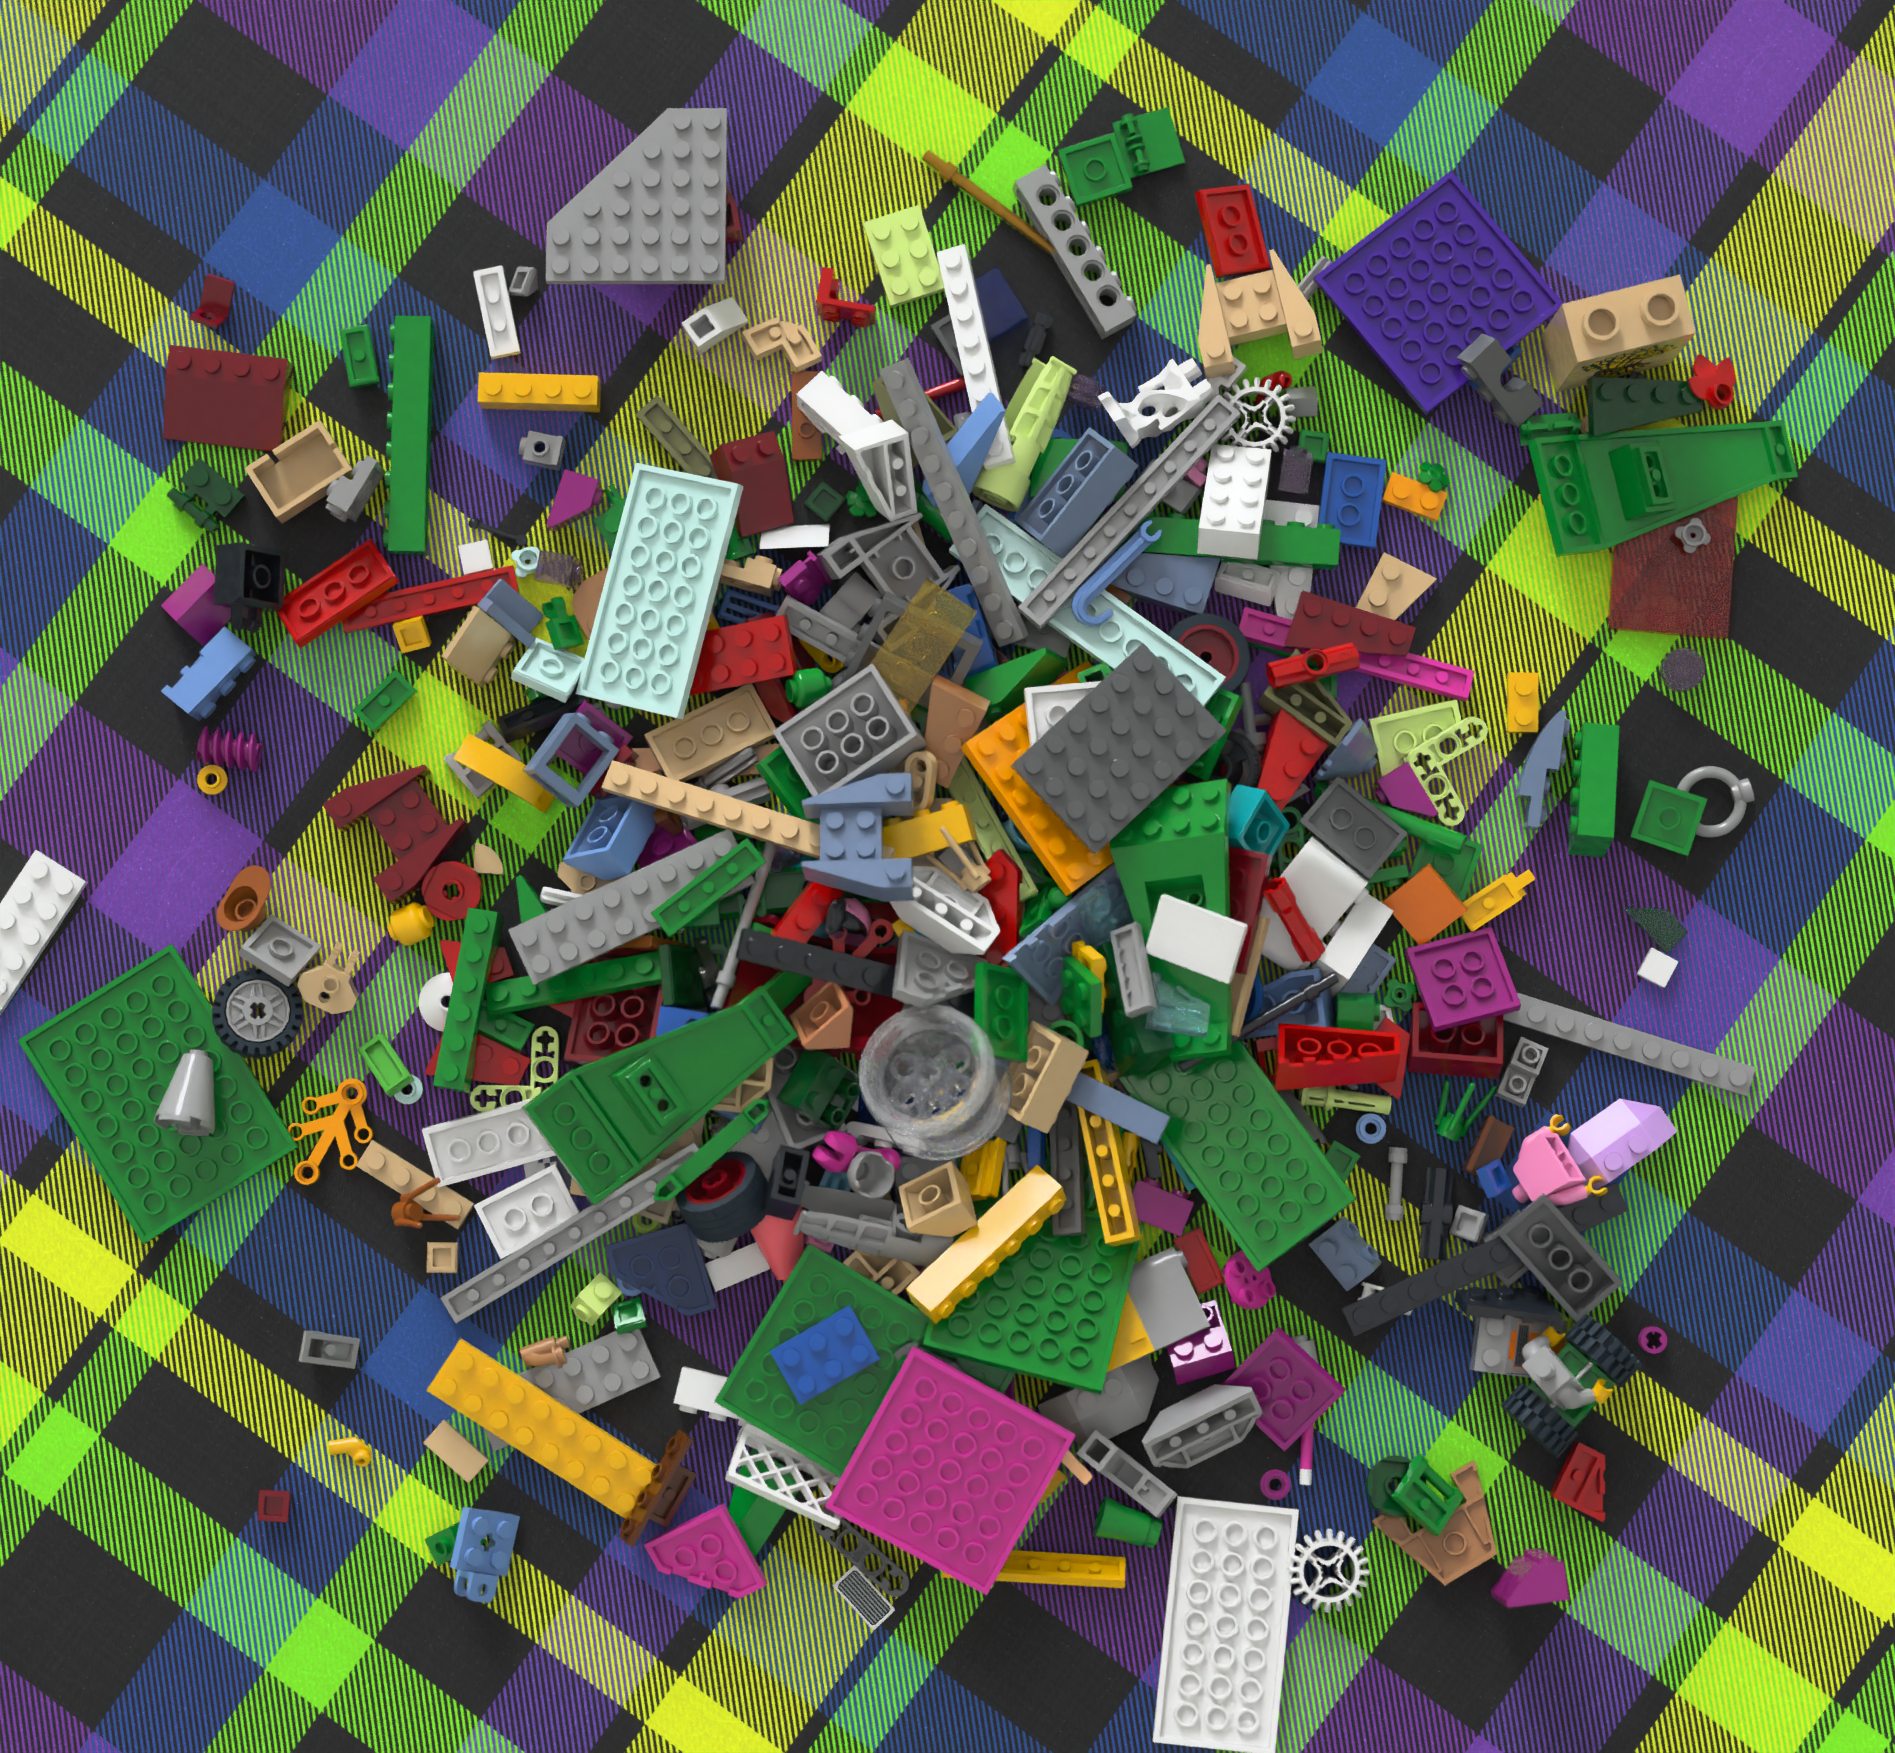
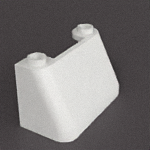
M1315 836L1309 839L1279 877H1285L1295 894L1298 907L1309 926L1315 929L1320 940L1324 938L1352 902L1358 905L1369 892L1365 888L1369 881ZM1264 896L1259 916L1269 918L1270 923L1261 954L1288 972L1305 970L1311 962H1302L1292 945L1290 934L1279 915L1272 910Z

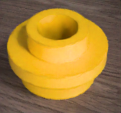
M207 765L200 770L197 783L203 792L209 795H216L226 788L228 777L221 767ZM211 774L217 776V781L213 785L207 783V778Z

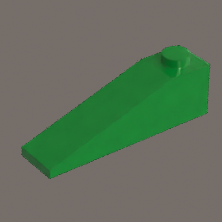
M753 1448L749 1455L753 1456L760 1453L757 1449ZM771 1457L777 1469L787 1466L780 1460ZM764 1460L754 1462L760 1474L769 1472ZM743 1465L738 1474L746 1478L752 1476L746 1465ZM791 1472L781 1475L788 1487L797 1484ZM774 1478L764 1480L768 1488L772 1490L779 1489ZM735 1484L728 1511L755 1558L787 1508ZM798 1491L792 1493L793 1497Z

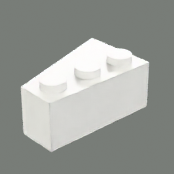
M823 371L817 374L797 393V407L822 434L827 432L839 443L836 449L841 455L846 451L839 436L883 423L879 416L876 414L871 415L864 409V405L855 395L849 396L843 390L842 384L834 376L828 377Z

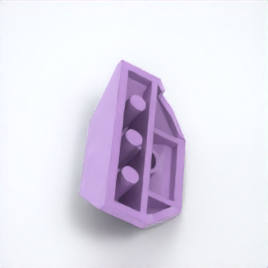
M1618 1099L1571 1132L1567 1150L1586 1179L1582 1183L1584 1186L1588 1185L1589 1180L1593 1176H1600L1604 1179L1594 1184L1593 1189L1598 1190L1658 1149L1677 1130L1660 1106Z

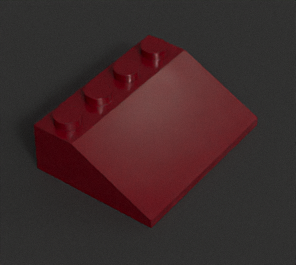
M170 345L165 379L163 438L273 452V449L283 444L293 365L288 359Z
M613 949L583 963V965L650 953L652 951ZM662 984L577 999L575 1001L564 1060L586 1065L656 1037L660 1006H663Z

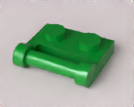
M1418 1454L1411 1460L1409 1470L1391 1498L1432 1536H1439L1461 1502L1464 1494L1457 1487L1449 1485L1428 1465L1429 1461L1422 1454ZM1421 1475L1444 1496V1501L1419 1479Z

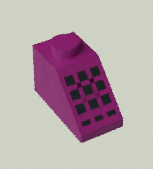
M565 469L546 524L547 528L550 531L556 532L591 514L594 506L599 507L604 490L600 489V481Z
M1408 762L1374 783L1376 789L1373 792L1379 803L1429 820L1439 814Z

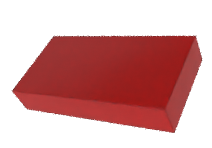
M1200 1227L1172 1239L1177 1251L1181 1249L1186 1258L1188 1266L1185 1269L1197 1295L1225 1283Z

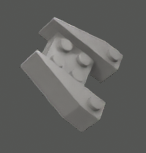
M916 513L839 537L815 555L832 580L842 578L860 564L883 597L888 591L929 613L937 604L935 594L944 592L960 570L958 565H952L942 571L912 529L911 525L923 517L922 513ZM888 611L873 638L879 646L893 652L914 636L920 627Z

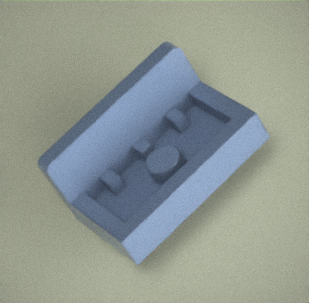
M1345 1216L1341 1217L1334 1225L1309 1244L1346 1291H1349L1373 1273L1381 1264L1377 1251L1365 1242L1360 1236L1357 1226L1353 1222L1348 1221Z

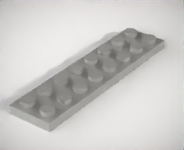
M729 829L724 830L509 929L508 931L533 985L540 984L661 928L651 915V912L735 848L738 844L732 831ZM752 874L718 901L754 884L755 881Z

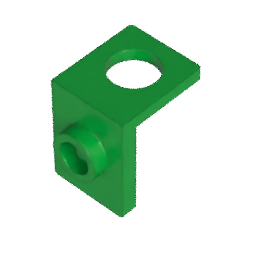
M460 1522L425 1539L437 1566L452 1559ZM481 1539L480 1544H484L486 1539Z

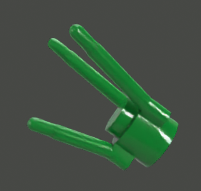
M1445 1080L1438 1115L1434 1121V1124L1438 1125L1435 1133L1458 1142L1459 1137L1465 1136L1470 1125L1497 1091V1086L1491 1087L1464 1122L1465 1119L1461 1118L1470 1100L1475 1084L1470 1083L1455 1115L1448 1112L1446 1117H1444L1450 1088V1081Z

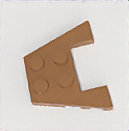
M1474 1460L1450 1474L1458 1489L1464 1494L1463 1497L1466 1503L1456 1508L1439 1536H1432L1425 1528L1412 1534L1403 1518H1390L1381 1515L1372 1520L1373 1524L1444 1586L1497 1555L1478 1470Z

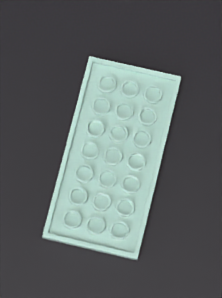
M635 464L576 690L577 695L683 720L744 486L645 464Z

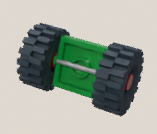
M1587 1314L1576 1322L1564 1335L1568 1343L1557 1354V1357L1585 1389H1592L1600 1378L1607 1381L1603 1386L1606 1389H1612L1614 1385L1622 1388L1642 1366L1637 1357L1621 1341ZM1533 1381L1528 1387L1521 1383L1502 1403L1501 1407L1530 1436L1558 1458L1578 1436L1574 1429L1593 1410L1598 1402L1594 1401L1591 1404L1576 1409L1567 1408L1563 1411Z

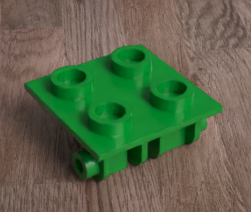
M1169 107L1133 117L1132 113L1126 114L1121 117V121L1112 123L1130 179L1185 163Z

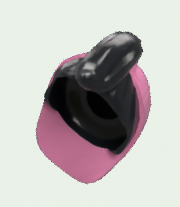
M837 898L831 903L827 916L824 919L825 933L827 935L833 934L835 938L839 939L844 935L842 928H845L848 931L845 944L859 946L870 935L871 917L867 908L856 898Z

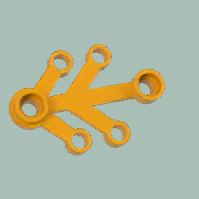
M349 1078L340 1083L337 1092L317 1098L309 1096L303 1100L302 1109L310 1115L317 1114L323 1107L339 1105L331 1116L303 1124L293 1123L288 1127L291 1135L294 1127L299 1126L302 1129L301 1136L298 1138L293 1137L294 1141H301L306 1135L324 1130L309 1159L300 1162L295 1167L294 1175L299 1183L311 1185L319 1179V1165L335 1137L341 1154L339 1160L341 1167L346 1170H353L357 1167L359 1158L352 1151L344 1120L349 1111H351L356 1126L354 1132L355 1139L360 1143H369L373 1139L374 1132L367 1125L362 1104L367 1098V1088L362 1081ZM350 1088H355L358 1092L355 1099H350L347 1096ZM309 1100H314L317 1104L314 1111H309L306 1107ZM365 1128L369 1132V1137L366 1140H361L359 1132ZM347 1155H352L354 1158V1164L350 1167L344 1163ZM307 1167L313 1169V1176L309 1179L303 1175V1171Z

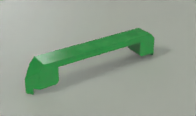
M755 1099L696 1153L656 1185L654 1201L672 1200L771 1114L770 1100Z

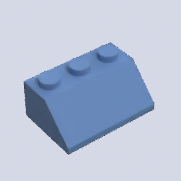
M615 794L609 795L606 798L602 797L600 800L596 799L563 861L571 867L604 881L629 875L633 871V866L639 855L643 852L650 834L655 829L656 821L653 812L656 810L655 807Z

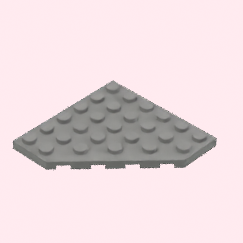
M667 108L547 223L546 283L726 284L727 108Z

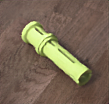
M1335 1086L1299 1089L1298 1101L1303 1107L1305 1105L1320 1106L1327 1111L1329 1109L1332 1110L1333 1107L1383 1113L1385 1115H1389L1391 1109L1390 1095L1384 1096L1335 1089Z

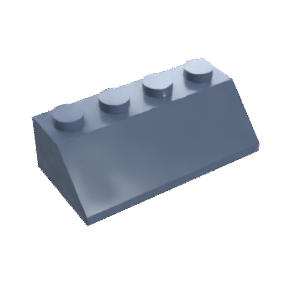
M1089 427L1015 522L1060 558L1064 559L1078 544L1084 534L1094 526L1096 519L1113 502L1115 495L1132 478L1134 471L1139 465Z

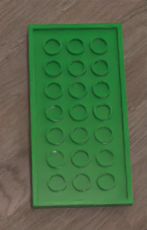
M1241 1039L1231 1045V1055L1209 1057L1184 1073L1180 1070L1177 1064L1178 1061L1173 1062L1168 1054L1151 1071L1124 1077L1117 1076L1133 1099L1171 1117L1161 1138L1257 1272L1264 1270L1357 1200L1279 1091H1275V1086Z

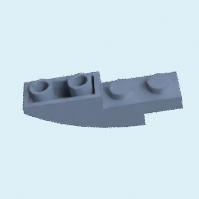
M1560 710L1545 725L1535 739L1523 764L1515 798L1527 799L1523 829L1536 830L1539 828L1540 823H1545L1547 806H1542L1543 795L1548 794L1550 788V777L1546 776V772H1557L1559 766H1564L1566 749L1562 748L1563 737L1568 736L1570 719H1565L1566 711Z

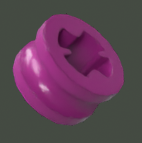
M1645 1327L1638 1335L1639 1346L1647 1353H1660L1667 1345L1666 1333L1659 1327ZM1649 1332L1652 1335L1655 1332L1659 1335L1657 1338L1659 1345L1656 1348L1654 1345H1651V1348L1646 1345L1649 1341L1646 1335Z

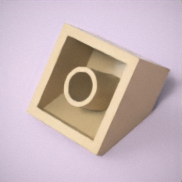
M952 1161L898 1187L906 1226L911 1233L953 1237L978 1224L968 1182Z

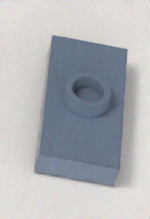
M1373 943L1350 979L1339 992L1374 994L1397 959Z

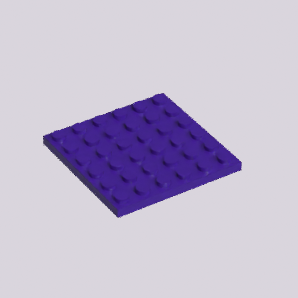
M1452 171L1448 172L1313 278L1319 289L1425 415L1470 381L1462 373L1461 368L1463 366L1457 357L1482 333L1496 338L1507 352L1556 314L1560 306L1564 304Z

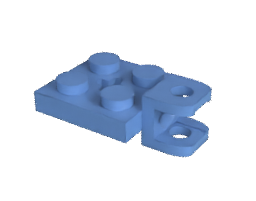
M463 1507L450 1564L451 1568L457 1570L454 1582V1592L456 1595L465 1596L471 1601L485 1603L492 1601L499 1579L497 1575L507 1576L520 1516ZM488 1534L490 1541L488 1546L484 1548L480 1544L481 1539H486ZM469 1579L468 1585H467V1590H466V1589H465V1582ZM483 1584H484V1585H485V1592L480 1595V1593H481V1591H482V1588H483Z

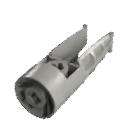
M808 1181L804 1182L800 1206L811 1211L803 1210L793 1231L794 1235L802 1232L849 1249L875 1256L902 1260L926 1268L953 1244L954 1236L943 1237L909 1232L902 1205L894 1203V1201L883 1198L870 1199L854 1192L809 1186L810 1183Z

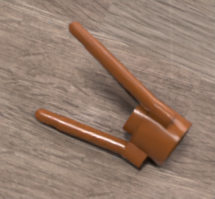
M440 1178L429 1181L409 1194H402L400 1196L401 1201L395 1203L391 1210L395 1226L413 1228L422 1227V1223L418 1221H459L460 1216L423 1214L422 1206L413 1200V1198L441 1182Z

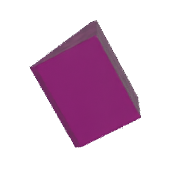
M202 563L161 606L195 640L205 647L231 620V608L214 605L215 574Z

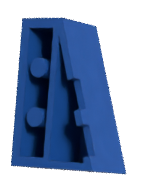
M966 584L935 594L939 618L984 640L965 679L999 666L984 612L973 586ZM946 641L949 650L954 651L957 662L953 663L954 669H956L965 650Z

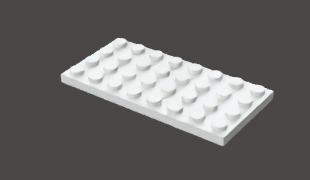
M1177 1496L1153 1742L1249 1753H1275L1292 1585L1289 1583V1579L1293 1575V1573L1287 1571V1567L1294 1565V1561L1289 1559L1291 1554L1295 1555L1298 1509Z

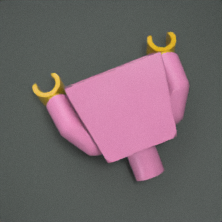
M1556 1114L1552 1116L1549 1127L1543 1126L1523 1140L1518 1156L1519 1160L1513 1166V1171L1520 1183L1512 1190L1514 1197L1521 1203H1525L1529 1199L1535 1201L1544 1193L1555 1206L1569 1205L1586 1199L1587 1194L1592 1193L1600 1197L1608 1191L1607 1187L1600 1190L1593 1189L1596 1182L1604 1180L1600 1176H1593L1589 1180L1588 1185L1584 1186L1582 1184L1586 1179L1559 1137L1567 1135L1571 1130L1569 1123L1557 1128V1125L1564 1120L1562 1115Z

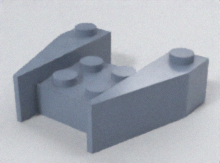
M911 773L878 774L802 800L805 818H820V861H802L805 880L880 901H914L912 859H883V816L914 815V792Z

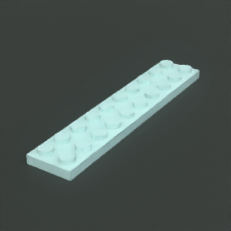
M985 504L977 514L1013 599L1021 604L1063 559ZM953 544L949 549V553L961 561L958 551ZM1103 590L1087 607L1088 615L1093 618L1098 617L1108 609L1113 611V615L1100 626L1090 627L1076 620L1071 609L1072 597L1047 623L1100 663L1105 662L1112 670L1144 643L1204 707L1226 679L1224 675L1106 590Z

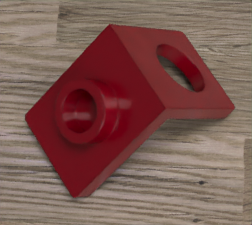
M207 274L200 306L190 315L189 320L213 328L221 326L228 320L236 283L222 277ZM203 316H204V317H210V318H212V319H214V320H210V319L203 318Z

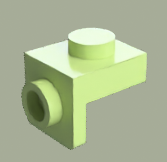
M600 1272L577 1295L570 1307L581 1321L593 1326L600 1316L620 1297L622 1291Z

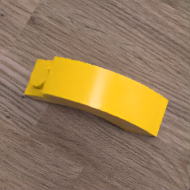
M468 733L453 758L468 769L496 783L546 813L555 798L523 771L526 767L525 764Z

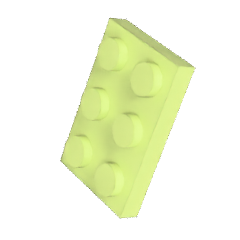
M919 205L863 223L890 308L945 291L940 266Z

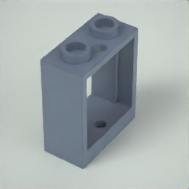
M579 712L566 713L561 717L523 770L568 808L580 806L619 752V749L613 745L614 740L602 731L597 732L590 726L592 722ZM573 727L603 751L576 790L546 766Z

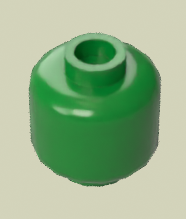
M819 668L797 670L796 674L790 676V679H787L785 684L788 701L794 703L799 709L808 708L832 691L830 678L825 677Z

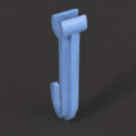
M1152 520L1146 521L1138 527L1135 534L1076 591L1072 597L1071 609L1072 614L1081 624L1090 627L1100 626L1113 615V611L1108 609L1098 617L1093 618L1088 615L1087 607L1148 546L1159 539L1161 530H1158L1152 536L1146 533V528L1153 523Z

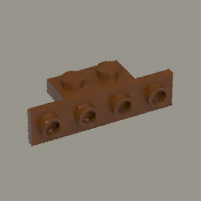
M678 1430L676 1435L668 1441L665 1455L661 1462L657 1463L652 1470L650 1484L639 1493L634 1510L622 1523L619 1537L631 1547H634L649 1519L666 1528L668 1527L697 1476L694 1471L680 1465L693 1442V1439L681 1430Z

